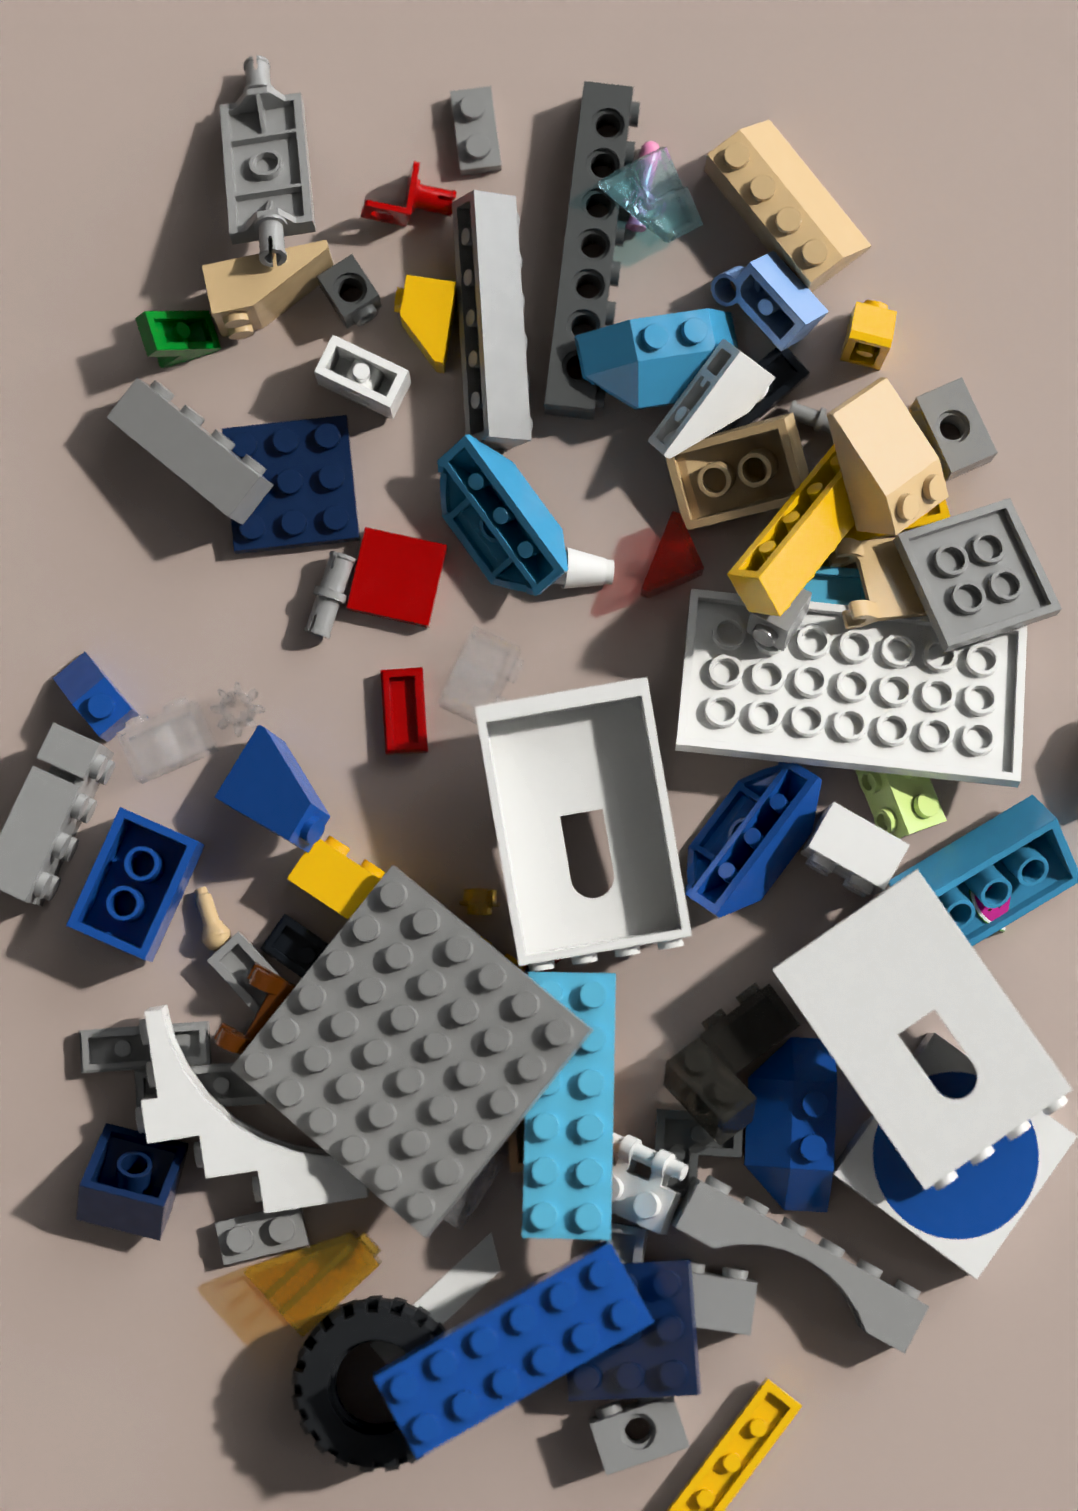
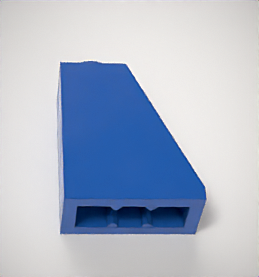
M261 725L257 726L215 795L216 799L307 853H309L314 843L321 838L325 825L331 817L285 741Z

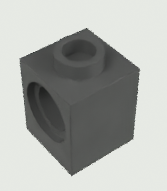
M352 254L317 276L321 290L346 328L355 323L357 326L368 323L378 314L377 309L382 307L378 292ZM349 288H358L363 292L362 296L355 302H346L341 299L342 293Z

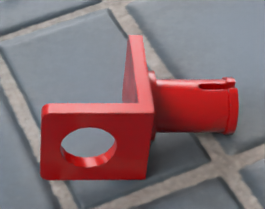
M414 161L409 172L404 206L365 200L360 217L404 227L407 226L415 209L452 217V202L456 199V190L451 191L420 184L421 180L418 179L420 162ZM376 211H382V212H386V213H389V214L379 213V212H376Z

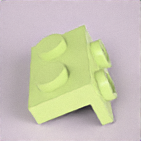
M855 770L859 785L873 814L875 825L900 839L947 821L930 778Z

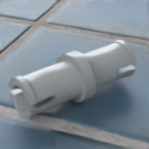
M330 550V556L320 586L315 585L313 594L316 595L307 625L304 628L306 632L320 637L323 636L327 639H330V632L340 603L345 604L347 595L344 594L353 564L356 561L351 556Z

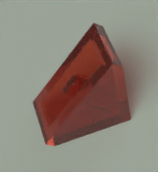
M672 511L642 585L640 593L642 597H653L698 578L703 574L704 566L683 518L678 512Z

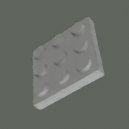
M1010 498L899 533L893 540L944 653L1056 616L1062 610Z

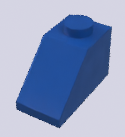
M87 652L82 653L53 678L74 708L96 734L107 743L140 716Z

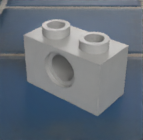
M962 377L915 398L910 407L912 410L910 414L938 455L945 482L993 460L998 452ZM949 423L956 426L959 430L960 438L956 440L945 438L940 432V425Z
M673 1396L637 1398L638 1402L621 1407L620 1401H615L595 1409L597 1416L589 1418V1423L606 1476L690 1447ZM636 1417L644 1418L650 1424L648 1434L641 1439H633L625 1432L627 1423Z

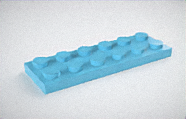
M528 972L530 978L589 1025L593 1032L525 1116L522 1238L611 1240L616 973Z

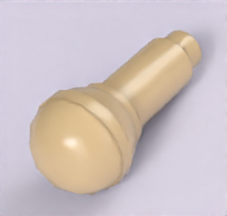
M201 887L195 890V901L204 925L202 927V942L206 948L217 951L231 939V931L219 919L212 895L208 893L207 887Z

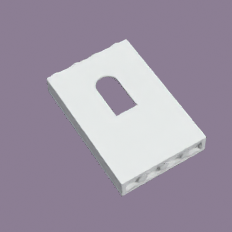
M647 677L475 706L519 966L528 965L529 972L555 968L554 960L571 957L572 965L597 961V953L614 950L615 957H623L641 953L640 945L657 942L658 950L684 946L683 938L691 937L692 933ZM603 809L614 880L606 894L597 898H588L579 894L572 885L560 816Z
M918 869L902 878L772 968L777 978L925 1190L934 1186L937 1191L947 1186L958 1177L955 1170L968 1161L973 1166L982 1162L994 1153L995 1150L991 1145L1001 1138L1007 1136L1009 1141L1017 1138L1031 1127L1029 1119L1042 1110L1046 1116L1050 1115L1068 1102L1065 1095L1073 1089ZM934 1009L970 1059L977 1072V1082L973 1091L961 1099L946 1098L936 1090L898 1035Z

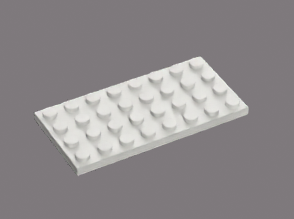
M691 589L675 751L1018 788L1021 782L1027 625L944 653L928 616L878 621L860 628L845 629L842 612L850 610L849 605L810 601L806 616L785 650L781 651L773 646L761 645L752 635L746 632L750 612L747 610L739 594Z

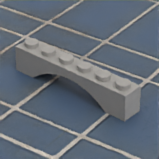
M708 1175L706 1181L703 1182L693 1177L673 1215L671 1225L713 1249L730 1245H764L783 1249L807 1259L820 1268L837 1286L848 1303L858 1327L905 1354L929 1306L918 1300L921 1291L897 1279L894 1286L879 1279L883 1270L861 1258L857 1265L850 1263L842 1258L845 1252L843 1248L823 1237L819 1244L810 1241L804 1237L808 1229L786 1217L779 1224L766 1216L770 1208L746 1196L743 1203L728 1195L732 1187Z

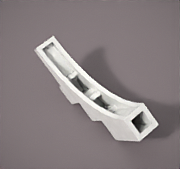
M168 1006L150 1007L144 1011L145 1019L139 1020L140 1036L143 1045L149 1044L152 1061L146 1062V1074L149 1087H156L157 1093L146 1095L141 1100V1107H136L135 1113L139 1133H146L147 1144L199 1136L200 1141L194 1142V1155L197 1167H204L206 1179L258 1171V1176L252 1177V1187L255 1202H263L264 1214L368 1197L370 1190L322 1148L296 1145L264 1134L235 1117L208 1092L190 1068L175 1037Z

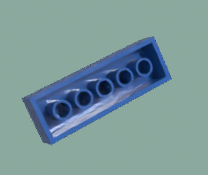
M605 1240L374 1372L373 1378L414 1455L418 1459L651 1325L654 1321L611 1242Z

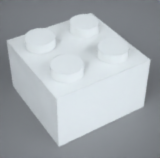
M833 802L822 813L800 854L808 858L805 864L811 869L825 876L832 872L845 879L842 884L845 888L861 897H865L866 894L876 895L886 889L910 845Z

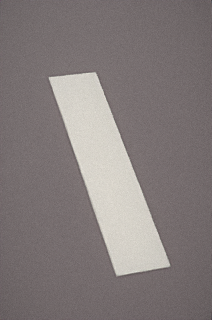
M492 1232L418 1299L413 1306L418 1308L420 1305L430 1312L429 1316L443 1325L499 1273L501 1266ZM373 1341L370 1344L386 1364L407 1354L403 1349L389 1342Z

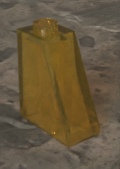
M354 1230L256 1262L243 1273L303 1338L383 1262L377 1256L382 1250L365 1231L359 1236Z

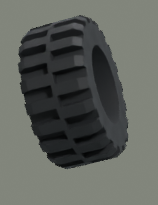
M382 1295L369 1296L362 1300L354 1299L326 1315L302 1344L297 1355L298 1360L293 1370L291 1383L294 1384L295 1392L292 1396L294 1410H298L300 1413L301 1421L299 1424L305 1435L310 1433L316 1441L314 1446L323 1454L327 1451L335 1456L336 1463L345 1467L348 1466V1463L360 1466L359 1471L373 1472L374 1468H385L387 1472L399 1469L400 1465L406 1462L412 1464L423 1458V1456L418 1459L416 1458L396 1420L385 1424H371L356 1418L348 1412L339 1398L336 1383L338 1369L343 1358L360 1344L370 1341H385L400 1347L408 1353L447 1331L440 1322L437 1323L429 1316L430 1312L420 1305L417 1308L408 1304L406 1299L399 1297L389 1299L383 1298Z

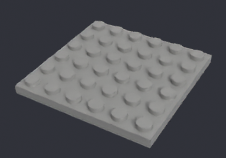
M392 865L230 1069L423 1237H429L593 1032V1029L399 868Z

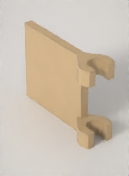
M895 537L865 541L843 538L838 547L829 555L830 567H842L854 562L857 563L866 600L851 601L848 604L850 610L842 612L845 629L860 628L878 621L927 616L893 541Z

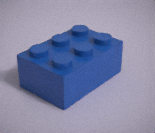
M120 807L66 926L145 961L153 962L205 845Z

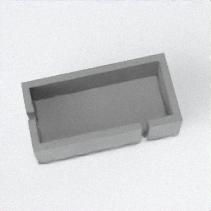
M54 722L52 723L36 757L51 764V767L46 772L32 765L0 833V891L41 907L45 900L51 901L61 882V878L57 877L62 863L63 861L69 862L78 847L79 839L75 838L79 827L82 822L87 824L96 809L97 800L93 799L100 783L103 785L107 784L114 771L115 762L112 761L114 753L92 739Z

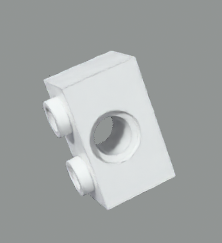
M332 335L314 371L318 385L392 420L411 385L409 370L335 335Z

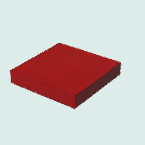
M365 527L346 607L347 610L429 628L448 548L447 545Z

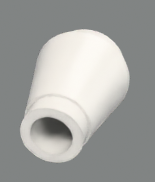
M568 547L565 548L568 571L553 584H560L562 589L600 586L603 584L612 585L615 568L614 560Z

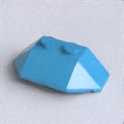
M710 308L630 319L574 337L582 378L591 384H596L608 394L635 410L675 404L723 338L739 349L732 313Z
M470 434L462 437L437 460L438 472H440L442 517L491 584L538 596L568 571L563 529L514 462Z

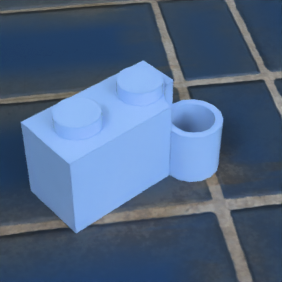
M774 250L751 261L746 267L735 266L717 275L711 283V293L716 302L726 307L737 303L780 351L804 339L829 312ZM730 281L734 283L736 291L732 288Z

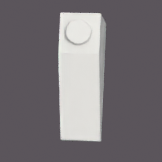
M723 338L648 439V442L662 455L671 459L749 413L756 403L766 396L770 384L776 377Z

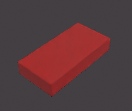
M423 668L380 670L385 754L428 753Z

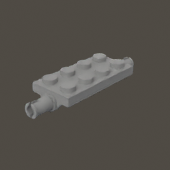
M251 56L244 62L246 86L243 94L236 103L220 105L229 235L232 245L259 241V261L265 266L273 267V252L276 253L277 266L284 264L287 260L284 237L316 232L305 112L301 92L284 95L275 90L270 82L269 60L263 56H256L257 69L254 70L253 57Z

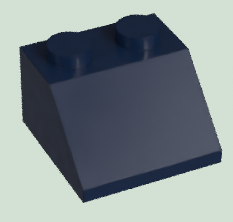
M106 1123L79 1184L76 1220L160 1241L173 1208L189 1144L176 1140L147 1144L146 1133H139L137 1130Z

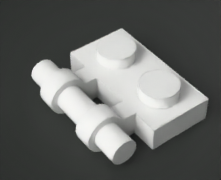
M613 1132V1151L618 1153L617 1164L613 1163L612 1213L658 1234H667L682 1194L668 1188L667 1184L670 1176L682 1181L688 1173V1165L676 1160L675 1154L664 1149L657 1152L642 1145V1140L634 1136L626 1135L623 1137ZM637 1162L651 1167L652 1174L650 1179L634 1173Z

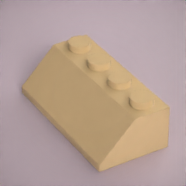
M770 120L738 130L707 154L704 168L705 173L769 252L774 250L811 292L815 291L871 248V244Z

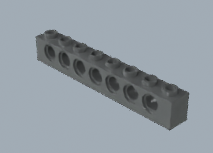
M584 81L544 414L594 420L595 407L604 408L606 391L585 379L576 380L571 378L567 370L574 364H580L575 335L572 333L575 326L587 324L596 330L614 324L616 302L608 301L610 286L618 287L621 262L613 261L615 246L623 247L626 222L618 221L619 207H628L631 182L623 181L624 166L633 167L635 142L628 141L629 127L637 128L640 102L632 101V86ZM609 125L616 128L618 133L613 137L606 138L601 136L597 130L602 126ZM598 165H607L614 172L608 177L601 178L596 176L592 170ZM600 204L605 206L609 213L604 217L596 218L591 216L587 209L592 205ZM589 244H596L602 247L604 253L597 258H590L582 252V249ZM584 284H592L598 288L599 294L593 298H584L578 294L577 289Z

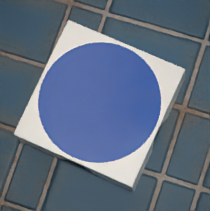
M935 1032L927 1033L913 1052V1057L942 1096L949 1099L966 1097L973 1091L977 1082V1072L967 1055ZM1041 1111L1028 1120L1031 1127L1026 1132L1009 1141L1007 1136H1004L991 1145L995 1151L988 1158L974 1166L968 1161L956 1169L958 1177L950 1184L937 1191L934 1186L925 1190L872 1115L861 1125L834 1163L833 1176L875 1207L894 1218L966 1274L978 1279L1078 1136Z

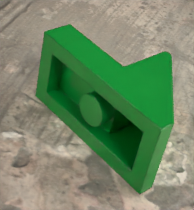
M209 310L144 311L135 318L147 357H157L160 368H168L221 349Z

